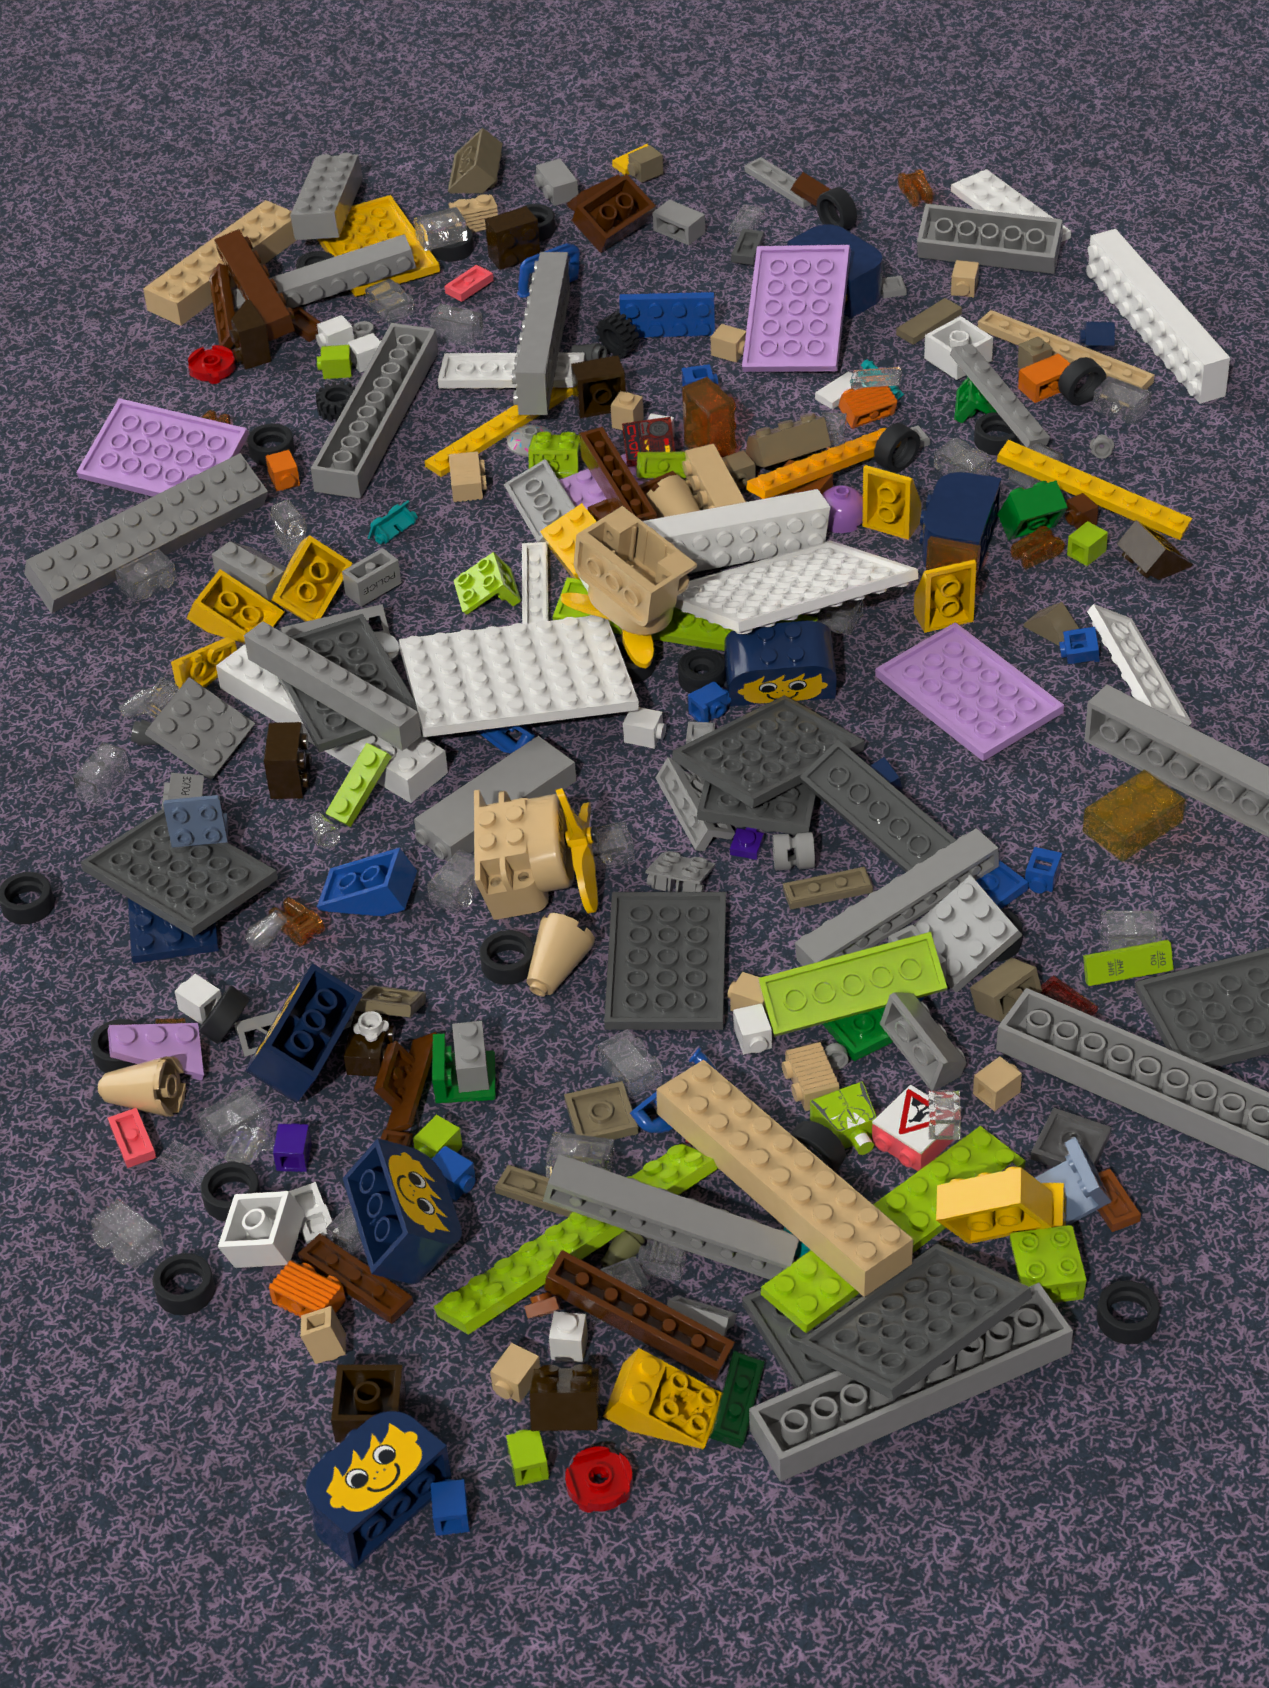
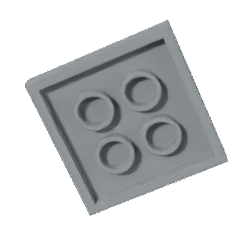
M189 677L147 728L145 735L212 780L251 731L255 723Z
M971 875L914 924L921 934L931 932L936 950L946 960V982L955 992L961 990L1022 936V933Z

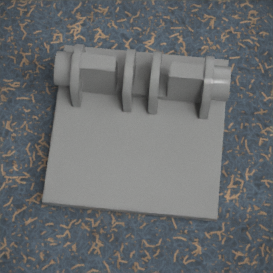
M673 851L662 852L645 872L649 874L647 885H651L652 889L672 892L675 880H677L676 892H681V890L682 892H704V885L701 882L713 870L716 863L707 862V859L702 857H682L679 853Z

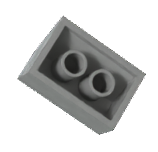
M231 541L212 554L215 574L221 569L272 604H275L271 599L287 567L252 547Z
M894 992L890 994L880 1025L928 1088L934 1092L959 1078L967 1063L965 1056L948 1039L945 1029L930 1016L927 1006L920 1002L912 993Z

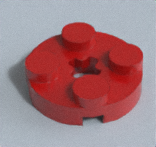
M212 345L210 350H204V347L192 352L188 357L190 376L201 381H208L211 384L220 383L223 378L229 376L236 368L232 351L224 346Z
M603 1446L582 1450L573 1458V1463L569 1466V1469L567 1467L565 1472L568 1495L584 1512L607 1511L626 1502L630 1497L633 1485L632 1468L628 1459L621 1453L617 1455L610 1452L609 1448ZM596 1474H600L602 1478L608 1477L601 1484L592 1482Z

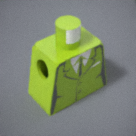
M863 1082L810 1100V1120L822 1124L831 1130L840 1139L845 1149L854 1146L860 1155L867 1154L873 1149L874 1143L871 1140L872 1121L876 1118V1114Z

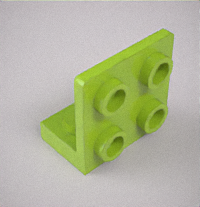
M538 432L537 435H533L528 449L529 469L546 459L557 478H566L578 473L579 435H576L574 432H563L561 435H551L550 432Z
M494 552L454 579V585L464 614H469L496 594L502 601L506 600L512 606L521 602L512 569Z
M1071 1225L1010 1234V1244L1020 1283L1028 1287L1040 1283L1053 1303L1084 1298L1087 1280Z

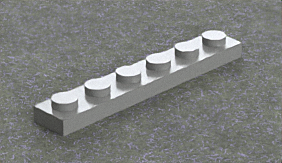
M967 344L952 347L950 356L1027 448L1047 445L1050 436L974 345Z

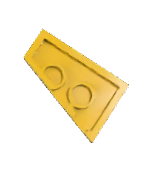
M226 637L171 661L177 691L189 677L204 688L218 677L216 665L237 650L236 641Z

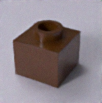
M1081 493L1067 500L1066 505L1068 508L1065 512V519L1069 525H1073L1076 529L1080 528L1087 521L1097 525L1098 505L1089 497Z

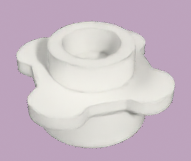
M373 1011L363 1013L359 1017L358 1023L353 1026L354 1033L363 1035L369 1042L376 1041L380 1033L389 1029V1023L385 1020L382 1021L381 1015Z

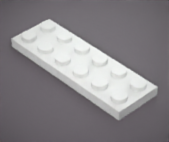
M987 169L951 184V192L974 209L1053 218ZM1064 225L1061 242L1071 238V230Z
M585 352L558 353L553 383L554 388H573L571 364L586 361ZM445 353L438 377L439 388L447 389L516 388V384H512V369H514V359L517 357V353Z
M1093 604L1087 611L1093 621L1092 625L1100 633L1102 643L1109 649L1112 655L1111 659L1118 665L1122 672V678L1130 686L1132 696L1189 726L1192 723L1132 618Z

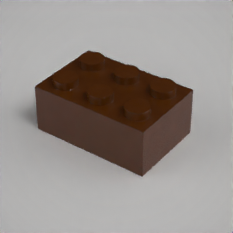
M626 173L579 204L574 212L572 222L594 247L602 253L650 221L656 205Z

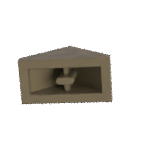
M1063 602L1039 610L1024 623L1025 628L1060 646L1059 642L1064 641L1063 631L1079 629Z

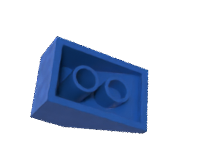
M400 847L330 868L317 908L319 911L370 916H385L399 913L406 908L417 870Z

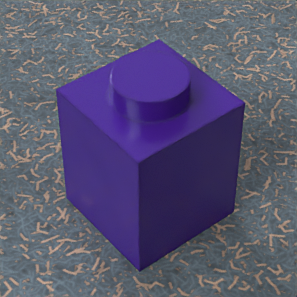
M297 1123L278 1124L273 1149L276 1171L307 1172L312 1145L309 1125Z

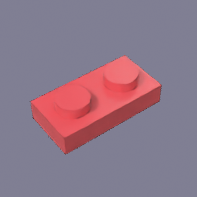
M475 265L446 284L445 293L462 302L494 281L493 273Z
M137 1108L108 1117L109 1125L127 1168L156 1158L154 1148Z

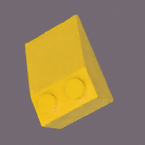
M865 465L863 468L862 526L909 540L919 526L921 517V500L913 478Z
M309 535L301 541L271 600L305 622L320 619L343 581L342 571L349 568L352 562Z
M975 559L924 571L914 594V615L924 633L944 629L955 622L958 625L974 622Z
M219 569L193 602L186 619L208 633L225 638L229 637L245 644L244 635L262 621L274 627L285 611Z

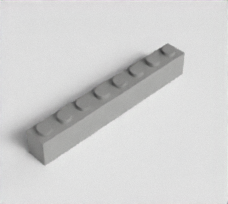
M403 234L271 278L274 279L277 285V293H282L287 304L285 307L294 308L414 269L416 265L410 245ZM238 288L231 290L236 312L245 302Z
M262 621L244 635L248 660L401 751L421 737L419 714L416 710Z
M977 828L968 834L962 835L957 841L946 848L938 850L935 855L916 864L911 870L900 877H895L881 889L873 891L865 899L849 906L838 916L825 921L819 928L803 935L795 942L797 961L802 966L872 948L888 936L930 911L970 875L977 880L999 867L998 847Z
M558 1154L543 1198V1202L769 1280L788 1266H791L799 1241L795 1235L785 1230H778L760 1224L755 1220L731 1214L724 1209H717L699 1203L695 1199H688L670 1193L665 1189L641 1183L634 1178H627L612 1173L605 1168H598L580 1162L576 1158Z

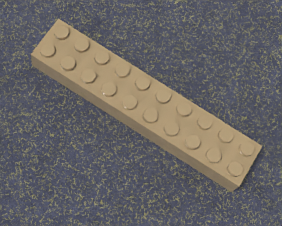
M702 1060L656 1089L657 1114L703 1155L713 1158L716 1167L863 1297L912 1265L913 1239L705 1060Z

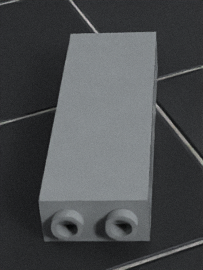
M537 736L414 818L415 837L421 845H427L431 848L439 859H445L451 865H454L474 851V790H480L486 805L498 803L500 791H507L511 800L557 794L556 789L563 788L564 790L576 782L575 762Z

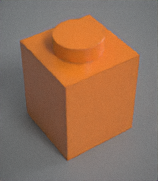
M290 450L266 456L268 473L276 491L300 486L298 468Z

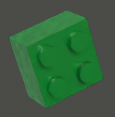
M1057 480L1049 483L1041 481L1028 489L1020 487L1012 490L998 512V517L1007 539L1013 540L1055 528L1068 507Z

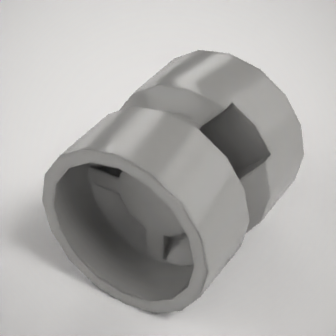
M812 832L796 833L793 838L789 834H774L772 836L775 871L791 870L793 865H796L798 869L815 868ZM794 848V855L787 854V849Z

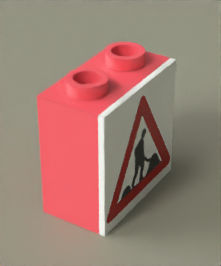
M912 1085L903 1091L872 1121V1142L883 1152L887 1151L904 1166L912 1167L916 1171L921 1170L932 1162L958 1137L959 1115Z

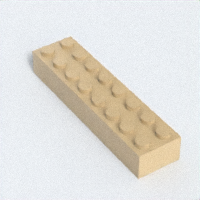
M266 200L143 288L147 311L180 326L213 303L209 277L218 263L223 264L214 239L240 229L244 237H249L253 247L251 250L258 252L261 259L260 265H263L297 241L294 237L290 217L292 211ZM231 277L230 288L232 289L236 284Z

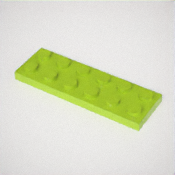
M931 932L758 978L774 1037L886 1007L889 995L894 992L912 993L916 998L947 990Z

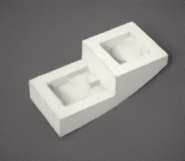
M316 1182L289 1191L305 1211L300 1231L307 1244L319 1233L325 1237L336 1234V1229L326 1204L324 1205Z

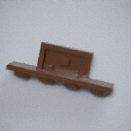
M436 1032L414 1039L409 1053L397 1041L387 1045L373 1089L392 1107L386 1127L387 1130L402 1131L412 1127L432 1061L433 1034H437Z

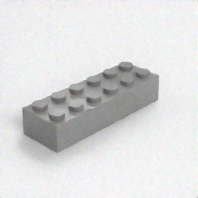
M342 153L339 156L322 154L315 157L290 214L295 240L338 238L363 180L358 154Z
M925 204L917 239L918 258L956 262V260L979 262V265L1055 274L1063 236V220Z

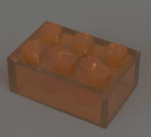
M708 377L682 387L684 445L688 449L714 444L721 458L736 453V404L733 398L723 392L719 385L712 382Z

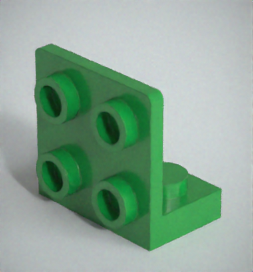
M968 377L957 389L954 420L963 423L968 417H972L977 409L986 414L997 412Z
M433 1034L432 1082L435 1103L495 1100V1051H486L489 1090L459 1093L455 1053H452V1045L446 1046L445 1034Z

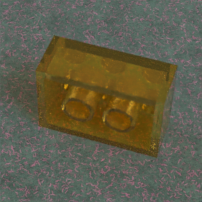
M1143 770L1084 809L1082 832L1120 861L1124 862L1182 823L1185 799L1149 772Z

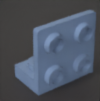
M219 795L164 800L163 807L172 848L228 842L229 821L227 813L222 811Z
M1076 1137L1065 1142L1069 1155L1065 1156L1066 1161L1035 1177L1040 1183H1064L1066 1191V1226L1112 1202L1088 1151Z

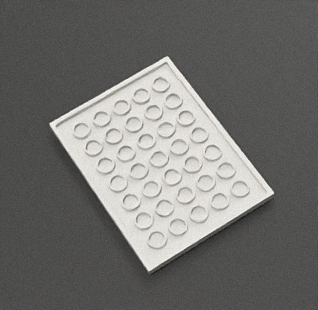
M830 540L689 581L688 588L677 596L675 608L685 613H691L697 618L706 619L709 623L719 624L722 628L732 629L737 634H747L756 627H771L775 625L776 621L794 620L800 614L820 612V608L826 606L837 607L841 606L843 601L861 600L867 594L884 593L887 591V588L893 586H907L908 582L919 579L918 569Z
M594 615L577 618L566 617L561 620H541L536 623H516L511 626H491L486 629L462 630L454 633H436L429 636H410L399 639V648L411 693L417 706L423 737L639 710L638 698L609 620Z

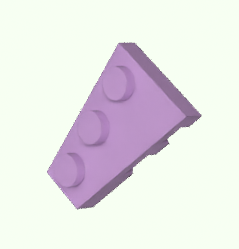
M198 1023L109 1025L110 1057L140 1064L165 1056H174L180 1061L185 1074L192 1075L193 1079L203 1080L204 1072Z

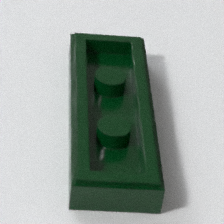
M736 1351L733 1352L709 1438L737 1448L743 1446L749 1425V1408H752L754 1405L765 1361Z

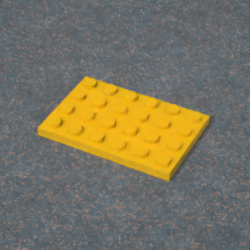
M391 195L352 206L338 238L317 239L324 251L336 257L403 234L405 235L412 250L416 268L350 289L355 297L440 272L439 263Z

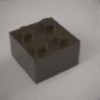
M527 206L485 219L488 257L499 270L521 264L525 259L540 253L538 219Z
M619 356L571 364L573 398L580 419L611 413V404L619 392H626L625 371Z
M301 722L269 723L264 767L270 799H303L304 788H309V773L306 771L311 769L312 757L311 753H306V749H308V734L303 733Z
M580 1364L572 1368L559 1369L556 1365H544L539 1369H534L529 1392L531 1431L598 1430L601 1406L599 1368Z
M337 1365L331 1414L335 1443L344 1441L351 1430L358 1429L369 1418L379 1413L389 1411L404 1413L406 1382L403 1365Z

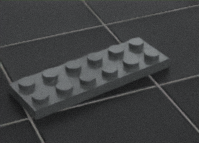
M837 740L799 776L801 782L905 872L911 870L916 864L935 855L938 850L946 848L957 841L840 740Z

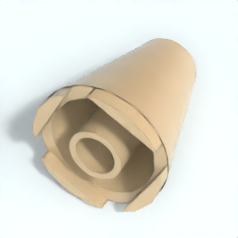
M678 475L662 479L657 483L660 487L654 492L650 490L646 495L657 513V518L700 511L686 481Z
M549 913L547 918L545 915L542 917L527 977V984L530 986L529 989L532 993L542 997L553 994L591 950L595 943V937L587 927L585 931L577 927L579 923L577 920L563 914Z
M165 1056L107 1072L99 1080L98 1093L107 1103L132 1109L137 1108L140 1111L165 1117L174 1116L173 1113H179L185 1099L186 1083H180L179 1073H184L183 1067L174 1056Z

